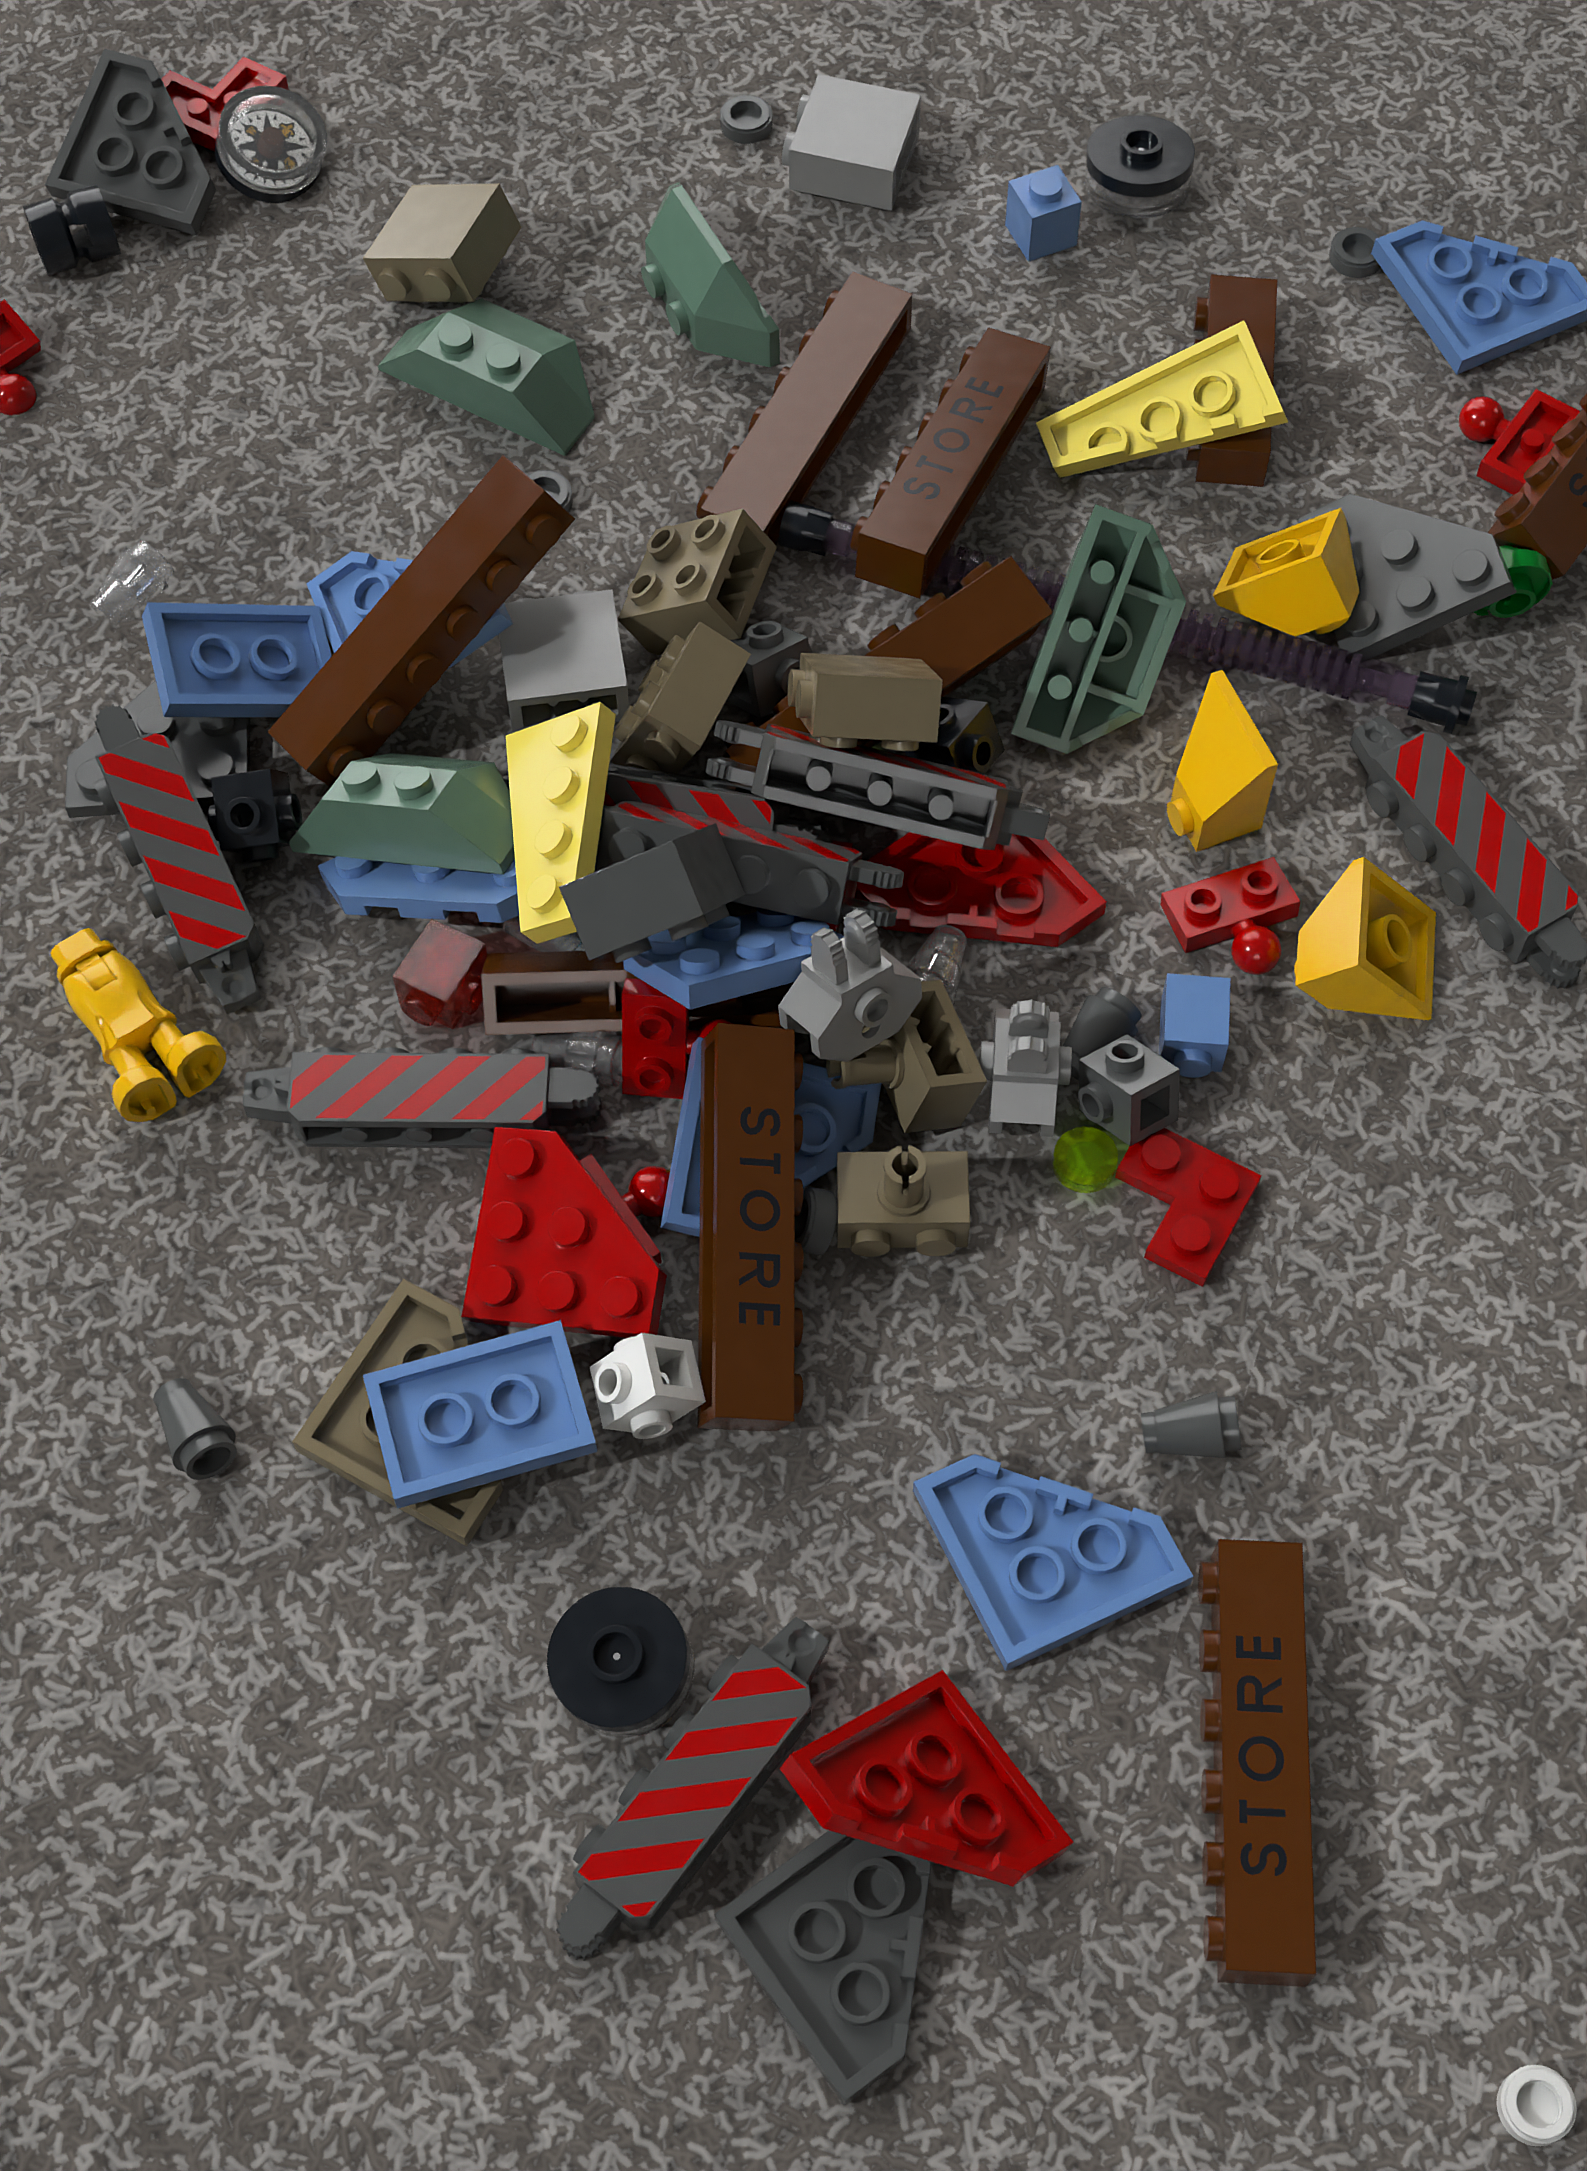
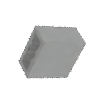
M818 74L811 94H803L800 99L796 118V132H788L784 141L782 165L789 166V189L892 211L919 137L921 95Z
M613 589L595 592L579 591L571 595L539 599L522 598L514 602L504 603L513 622L510 627L499 634L512 733L598 702L603 703L616 714L615 722H619L629 707V697Z

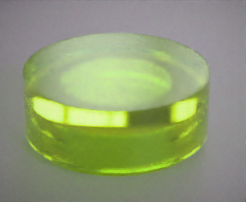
M1093 1127L1073 1128L1064 1133L1055 1145L1052 1160L1054 1174L1061 1184L1072 1191L1079 1193L1097 1192L1105 1188L1114 1178L1118 1163V1150L1114 1141L1099 1129Z

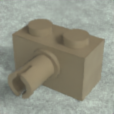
M942 980L921 981L922 999L899 1032L849 1062L828 1059L826 1061L828 1078H833L831 1085L835 1089L882 1083L904 1133L961 1127L987 1083V1079ZM864 1025L862 1033L867 1032L870 1028Z
M897 1146L889 1152H837V1248H851L854 1254L865 1257L884 1255L890 1251V1248H917L920 1254L926 1256H945L953 1253L956 1247L968 1246L970 1229L968 1151H920L913 1146H908V1152H902V1146Z

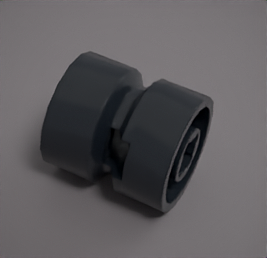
M97 184L68 192L65 202L61 204L51 197L23 206L30 231L48 276L77 268L78 260L83 256L93 263L121 254L109 213ZM83 225L84 229L72 235L69 226Z

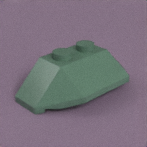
M680 182L669 185L645 239L646 265L641 268V274L648 293L652 298L661 296L666 304L667 318L673 331L678 336L685 333L696 350L766 367L780 364L778 326L770 314L768 315L755 292Z
M483 298L409 328L378 365V370L564 456H566L595 418L575 340Z
M1097 504L1094 505L1072 557L1054 606L1053 614L1050 617L1033 663L1011 730L1012 735L1068 754L1082 747V745L1144 715L1186 604V599L1153 524Z
M394 753L354 760L343 770L289 843L292 851L299 853L504 874L515 858L510 791L494 762Z

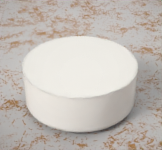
M1527 2065L1517 2069L1505 2078L1497 2094V2111L1503 2126L1515 2139L1531 2146L1550 2145L1563 2138L1574 2124L1577 2111L1574 2093L1568 2082L1559 2073L1546 2066Z

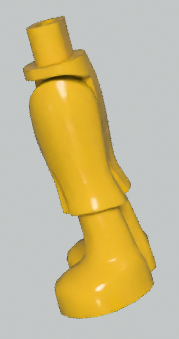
M86 928L54 946L50 954L58 966L57 978L65 990L71 1008L97 1039L101 1046L104 1062L114 1066L120 1076L113 1084L111 1095L116 1109L123 1118L134 1122L150 1121L176 1106L177 1099L172 1086L158 1069L152 1067L145 1058L144 1054L148 1051L156 1050L172 1080L185 1097H192L216 1080L226 1063V1052L217 1039L204 1031L184 1035L176 1026V1016L157 1001L140 971L127 957L117 951L113 943L108 940H100L93 929Z

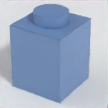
M1058 165L1009 181L1005 225L1028 262L1077 246L1082 201Z
M1167 973L1161 998L1159 1055L1179 1068L1181 1076L1197 1078L1206 1076L1211 1071L1222 1072L1229 1046L1231 978Z

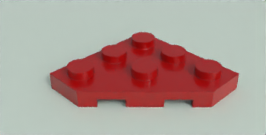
M909 832L867 860L868 862L902 870L904 872L902 887L884 889L857 882L855 893L856 899L883 903L897 910L895 926H881L885 930L1059 947L1103 916L1107 903L1046 839L1040 840L1012 834L1009 846L996 844L994 850H986Z
M495 1127L461 1317L470 1322L521 1328H534L561 1320L564 1332L625 1338L637 1336L640 1333L658 1335L667 1275L629 1228V1224L602 1188L593 1180L578 1160V1156L566 1140L556 1131Z
M944 1670L937 1672L791 1753L780 1767L781 1772L823 1829L1012 1887L1062 1856L1074 1843Z

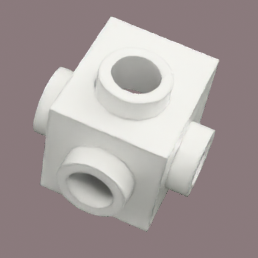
M640 1333L637 1336L619 1341L614 1346L612 1353L590 1366L603 1429L632 1432L633 1436L638 1439L655 1438L669 1432L673 1427L672 1423L706 1402L691 1340Z

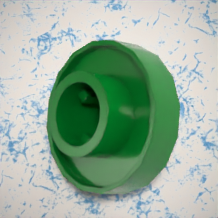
M1504 545L1499 547L1516 593L1475 611L1474 613L1477 615H1488L1487 610L1493 616L1500 618L1520 615L1528 611L1533 605L1539 603L1549 593L1553 584L1546 557L1537 551Z

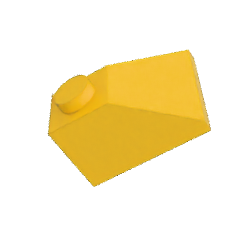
M1342 508L1236 547L1213 594L1217 605L1295 637L1313 630L1317 634L1328 633L1345 624L1351 616L1358 598L1359 586L1346 517Z
M1223 670L1213 672L1210 675L1176 773L1171 801L1167 803V814L1173 830L1178 836L1187 835L1196 852L1262 828L1278 767L1277 761Z
M1365 857L1353 860L1299 930L1297 960L1294 965L1295 986L1328 1009L1431 1020L1436 912Z

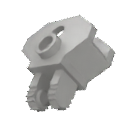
M858 908L843 917V924L845 925L843 928V938L839 939L833 929L830 930L825 927L810 936L812 939L810 941L812 943V956L801 961L802 972L778 1005L780 1025L784 1029H794L795 1033L810 1034L812 1052L820 1059L849 1062L899 1032L922 999L921 978L880 947V941L877 938L879 934L877 933L878 929L874 924L875 922L872 921L866 911L858 910ZM864 1025L870 1028L867 1032L862 1033Z
M1031 999L1017 1001L1011 1009L995 1008L993 1041H981L980 1066L986 1079L990 1080L988 1133L1001 1134L1003 1122L1038 1124L1040 1126V1136L1053 1137L1058 1085H1069L1072 1047L1060 1046L1061 1022H1059V1012H1050L1049 1006H1046L1045 1002L1042 1003Z

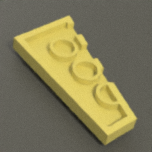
M1243 320L1036 422L1054 470L1059 477H1066L1288 423V420L1249 329Z
M601 702L506 735L520 932L536 944L577 932L559 887L594 873L616 718V714Z

